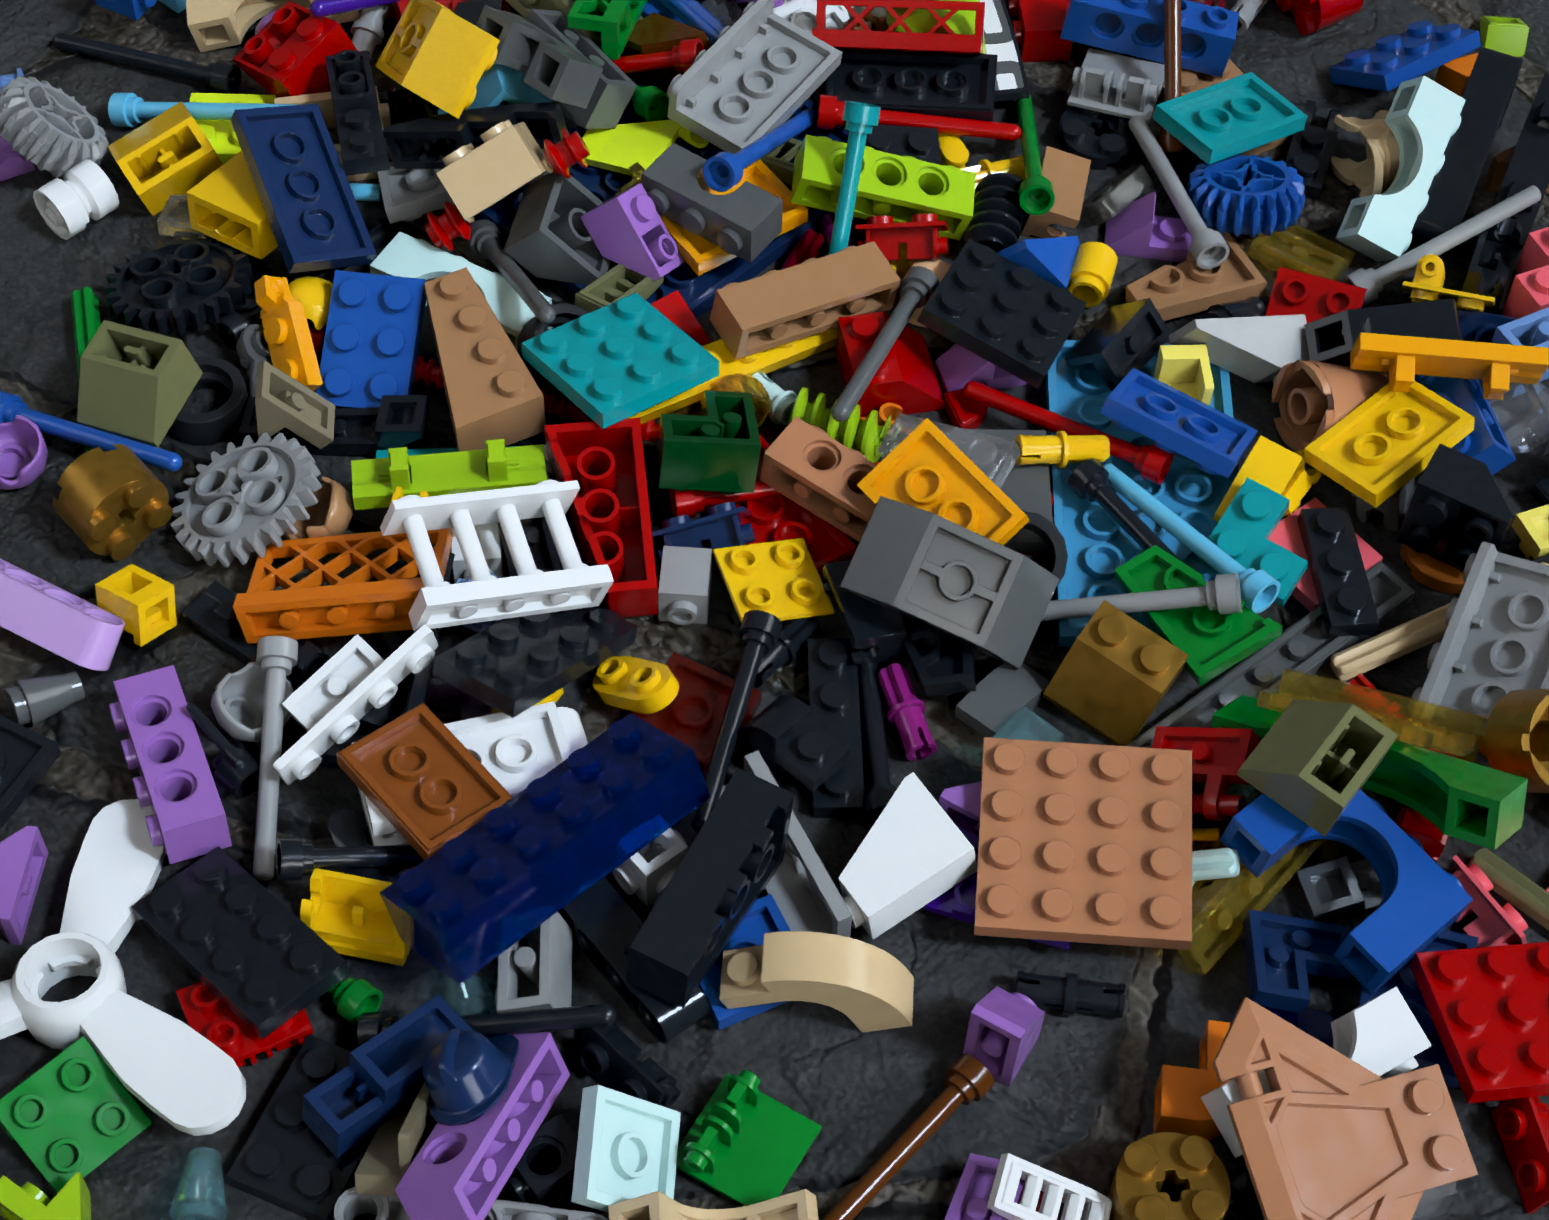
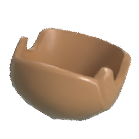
M322 476L321 481L324 482V484H321L322 488L313 492L318 503L304 508L310 518L303 521L296 520L293 525L298 533L296 535L284 533V536L291 540L343 535L353 516L351 494L339 482Z

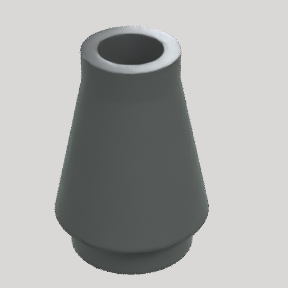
M76 671L61 675L14 680V686L3 690L5 703L12 721L20 725L28 724L31 728L69 705L85 699L84 688Z

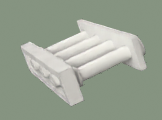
M545 480L536 485L430 497L407 495L392 501L380 526L382 536L407 534L424 585L408 613L413 630L417 631L424 624L430 629L599 606L613 584L614 579L608 564L588 566L581 561L565 516L580 490L578 481L558 482L556 480ZM545 517L564 570L543 572L536 568L520 520ZM500 523L518 576L497 578L490 574L474 525ZM454 528L472 582L450 584L443 580L427 531Z

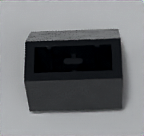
M1439 444L1417 482L1397 542L1409 546L1418 553L1426 554L1453 566L1464 573L1469 556L1472 553L1477 554L1483 541L1494 544L1499 552L1513 515L1484 462Z

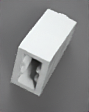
M912 772L903 779L838 878L843 900L852 914V926L857 928L862 925L874 940L977 872L975 850L915 773Z

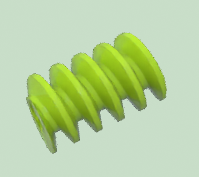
M802 387L794 402L789 424L797 416L806 423L821 428L829 437L849 449L861 452L872 463L879 460L888 440L892 420L891 415L880 426L878 425L877 410L873 409L867 418L862 420L860 419V405L857 404L846 421L838 422L831 414L836 401L830 409L826 408V394L821 392L815 401L810 403L808 402V388Z

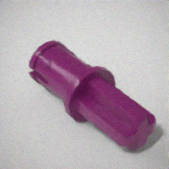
M892 663L888 667L881 669L878 674L879 682L890 709L887 712V718L897 728L906 758L910 761H915L917 758L915 751L917 750L919 760L931 756L937 750V745L933 740L924 716L926 705L923 700L917 699L906 668L899 663Z

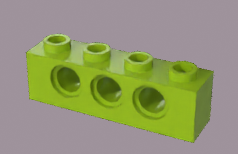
M806 134L794 162L790 203L836 212L847 143L834 141L824 136L817 137ZM865 146L853 217L867 220V217L893 216L894 223L911 222V215L937 214L938 221H946L949 225V231H940V236L960 240L973 218L976 173L961 170L951 165H939L918 160L912 156H900Z

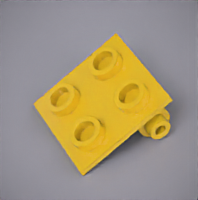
M1429 254L1423 256L1417 263L1413 282L1403 281V289L1405 293L1411 294V302L1453 298L1456 302V308L1484 312V308L1494 309L1495 297L1443 288L1445 267L1442 259L1437 255Z
M803 538L713 549V555L741 623L744 614L751 610L768 612L776 616L780 621L834 614L835 610L828 595L825 593L823 583Z

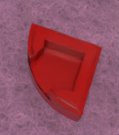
M963 389L947 392L943 395L944 408L954 428L977 429L982 424L987 415L988 406L967 398L964 395Z

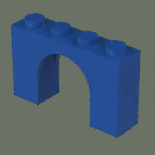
M1361 789L1325 837L1262 793L1232 818L1219 840L1226 848L1237 850L1240 862L1256 878L1291 849L1303 842L1314 839H1328L1341 842L1352 847L1368 860L1374 868L1381 885V905L1348 934L1333 956L1371 994L1376 992L1409 963L1416 953L1421 952L1452 925L1473 900L1454 875L1445 872L1425 852L1423 846L1415 837L1406 834L1386 814L1382 805L1374 798L1368 797Z

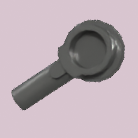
M260 324L247 326L241 332L240 338H238L236 343L240 364L247 369V377L250 380L249 397H255L258 364L265 360L273 365L268 344L264 338V328Z

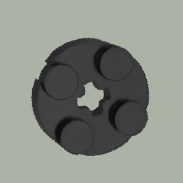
M1070 106L1060 119L1058 140H1061L1064 145L1063 151L1091 160L1090 169L1106 170L1107 164L1120 162L1119 167L1128 165L1137 157L1141 149L1129 127L1130 119ZM1099 131L1104 132V134L1099 137L1094 135V132Z

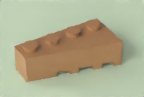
M467 267L425 282L429 320L458 451L486 449L485 441L504 439L505 446L544 432L546 419L543 394Z

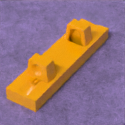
M1360 332L1350 352V369L1389 372V391L1408 393L1410 385L1414 383L1415 375L1483 380V399L1500 401L1503 400L1504 394L1509 391L1510 382L1537 385L1542 374L1549 367V348L1364 332Z

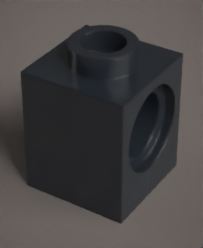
M560 1113L538 1128L505 1184L516 1202L526 1203L528 1201L531 1204L553 1208L572 1194L578 1136ZM544 1161H550L559 1166L556 1171L548 1175H538L531 1171L536 1164Z

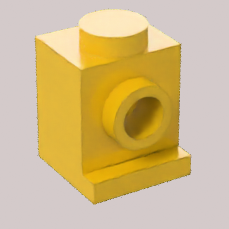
M132 563L95 584L97 606L125 621L123 630L133 635L134 644L142 647L177 626L174 584Z

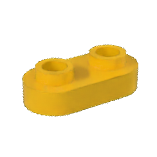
M613 656L599 665L597 673L593 678V687L607 705L642 714H651L662 710L675 699L679 691V682L665 664L632 656Z

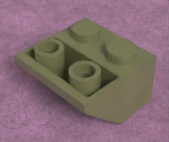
M104 320L80 358L77 422L81 425L159 447L203 372L181 339Z
M1294 699L1242 764L1236 775L1325 837L1378 767L1398 737V734L1354 704Z

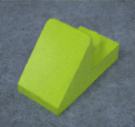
M80 1172L74 1174L52 1200L32 1183L26 1181L22 1187H19L3 1175L0 1178V1216L6 1220H91L90 1191Z

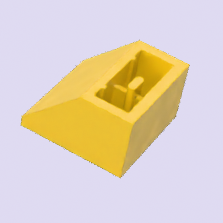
M182 101L107 146L152 216L187 196L186 192L223 165L212 145Z

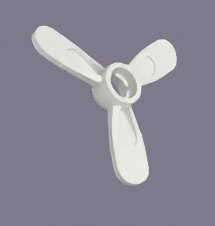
M138 799L119 800L103 807L90 824L71 873L60 933L47 936L32 945L16 964L12 979L0 982V1040L28 1029L38 1042L53 1049H67L84 1036L125 1088L154 1113L179 1131L193 1136L213 1134L227 1127L239 1115L246 1101V1080L233 1058L181 1020L127 994L124 972L115 952L136 921L131 906L152 892L162 869L166 851L164 845L153 847L145 820L146 816L153 814L151 806L141 808ZM78 975L97 978L87 991L76 998L61 1002L41 1000L52 986L63 979Z

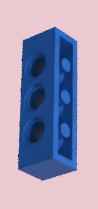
M1069 0L1060 39L1164 64V0ZM1181 0V68L1222 78L1236 40L1239 13L1219 6Z

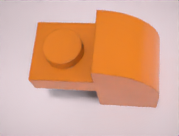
M1207 1021L1199 1043V1069L1162 1065L1154 1088L1153 1134L1176 1132L1188 1136H1201L1208 1141L1222 1135L1200 1097L1230 1081L1218 1082L1212 1064L1229 1030L1230 1022Z

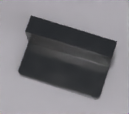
M1150 298L1116 305L1103 315L1065 357V361L1069 367L1093 363L1112 392L1132 368L1139 371L1142 370L1160 349V345H1163L1169 339L1171 332Z

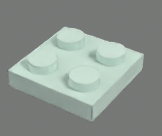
M601 1085L583 1088L571 1202L609 1213V1205L655 1191H660L674 1200L681 1112Z

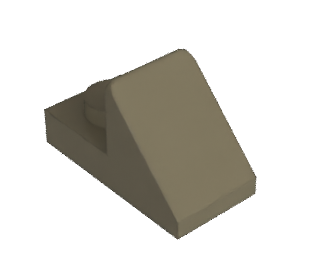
M263 360L259 363L255 393L258 439L263 432H267L271 437L283 428H287L319 449L333 442L335 405L267 361Z

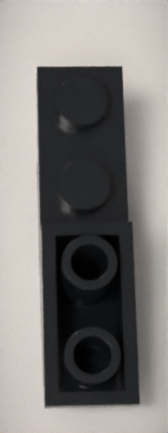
M343 50L335 55L325 56L346 176L390 170L368 51Z

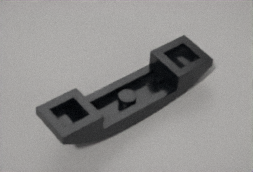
M382 395L380 408H335L334 441L322 449L297 436L287 428H283L271 436V439L273 440L279 433H283L287 440L293 437L296 438L299 444L305 446L311 455L321 456L376 453V450L398 448L423 437L430 400L428 395ZM247 397L238 434L242 440H244L245 436L250 435L256 443L258 441L255 397Z

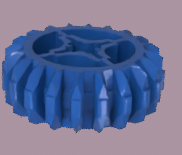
M1237 154L1210 165L1206 162L1196 165L1195 171L1191 172L1190 181L1187 183V193L1207 228L1218 229L1221 234L1229 232L1234 233L1236 237L1244 234L1250 235L1253 238L1256 234L1270 236L1273 231L1283 232L1286 231L1287 227L1296 225L1297 218L1301 217V209L1304 208L1305 187L1303 185V177L1297 174V169L1287 167L1284 161H1272L1270 156L1261 158L1256 157L1255 154L1251 156Z

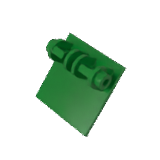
M84 1036L0 1099V1127L12 1141L15 1140L57 1194L74 1174L80 1172L84 1178L152 1124Z
M742 1070L739 1075L731 1076L728 1073L725 1075L679 1145L676 1164L677 1169L741 1206H748L779 1197L822 1129V1126L760 1092L757 1088L761 1082L760 1079L748 1070Z

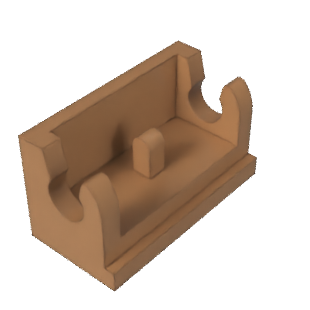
M1046 146L1040 159L1042 174L1053 185L1055 202L1053 207L1045 214L1031 215L1025 213L1021 235L1027 237L1033 235L1040 238L1066 237L1065 232L1055 230L1049 225L1060 224L1063 227L1076 229L1080 221L1091 160Z

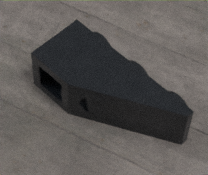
M1453 298L1348 309L1304 324L1310 360L1350 366V352L1360 332L1462 341L1456 302Z

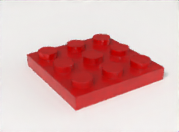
M1549 942L1416 953L1410 964L1411 970L1467 1104L1549 1096Z

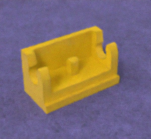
M319 868L314 869L310 877L311 897L310 900L302 899L300 920L338 954L404 966L419 929L418 887Z

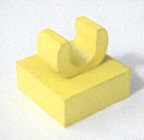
M1549 504L1516 514L1511 526L1521 539L1519 548L1526 558L1532 561L1549 554Z

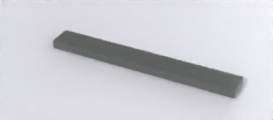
M1381 561L1366 571L1380 622L1379 625H1381L1412 602L1416 591ZM1318 606L1282 632V636L1253 653L1127 746L1152 748L1157 726L1211 728L1212 714L1241 695L1274 704L1331 662L1330 657L1333 654L1351 647L1366 635L1327 637L1320 606Z

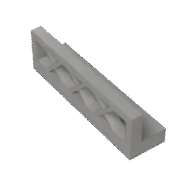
M759 750L744 756V771L778 786ZM724 785V786H723L722 791H721V795H722V793H723V791L725 790V788H726L727 785ZM792 810L783 862L762 891L763 896L772 894L791 931L822 932L850 937L852 914Z

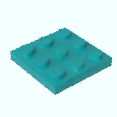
M637 293L623 297L616 302L584 314L577 319L552 330L545 331L521 343L522 358L602 429L719 376V360Z

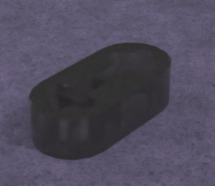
M1141 163L1136 164L1112 179L1090 198L1082 208L1094 226L1100 225L1124 210L1148 189L1153 181Z

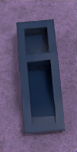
M439 994L350 1052L349 1065L304 1094L302 1120L334 1156L338 1158L387 1121L419 1093L424 1083L423 1064L434 1046L443 1040L447 1031L456 1027L464 1031L474 1030Z

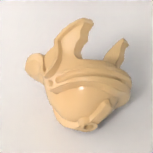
M1380 110L1375 114L1374 118L1367 120L1356 117H1342L1341 115H1336L1334 120L1337 126L1348 132H1359L1366 141V160L1356 162L1350 158L1341 159L1336 156L1331 157L1330 166L1335 176L1343 183L1350 186L1355 185L1361 190L1360 197L1373 194L1381 195V192L1388 186H1391L1398 171L1400 151L1393 132L1385 123L1388 110Z

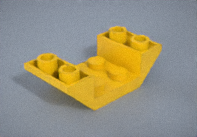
M410 0L375 67L401 86L459 119L462 111L467 110L473 103L477 93L476 85L483 72L488 71L494 64L498 53L497 46L501 40L456 15L454 11L435 0Z

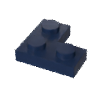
M1252 909L1248 910L1242 925L1250 1000L1262 1007L1303 1014L1310 1002L1307 974L1350 981L1352 974L1333 955L1351 932V927Z

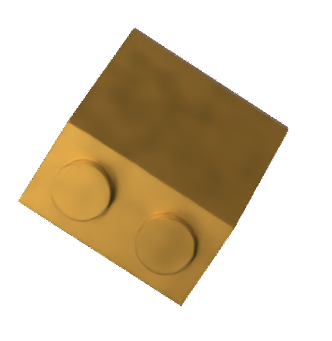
M1104 600L1076 638L1042 697L1114 745L1127 746L1134 741L1176 681L1189 655Z

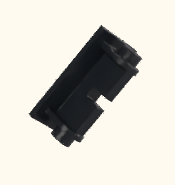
M616 1023L606 1027L582 1028L571 1058L599 1085L657 1105L662 1104L666 1108L670 1107L681 1094V1091L676 1087L677 1080L665 1072L650 1057L640 1064L634 1062L635 1059L639 1058L642 1049L624 1034Z

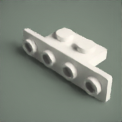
M426 624L421 626L386 660L357 634L282 703L285 710L307 731L273 764V768L287 785H290L297 778L302 780L313 773L321 763L322 754L335 742L341 744L348 740L357 731L360 725L359 720L373 707L378 709L387 704L398 690L397 685L411 672L416 674L428 666L435 656L434 650L438 647V642L433 631Z

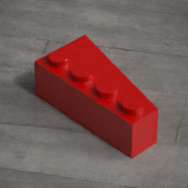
M640 418L624 419L605 429H602L594 421L544 425L546 453L556 480L558 482L577 480L580 486V490L568 510H570L574 527L589 566L608 564L614 579L613 584L603 598L605 608L616 612L621 618L658 615V587Z

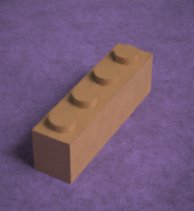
M874 241L859 246H849L834 254L821 258H810L801 264L779 271L771 270L762 276L740 283H729L723 288L717 289L710 321L734 359L737 360L838 327V317L891 310L901 279Z

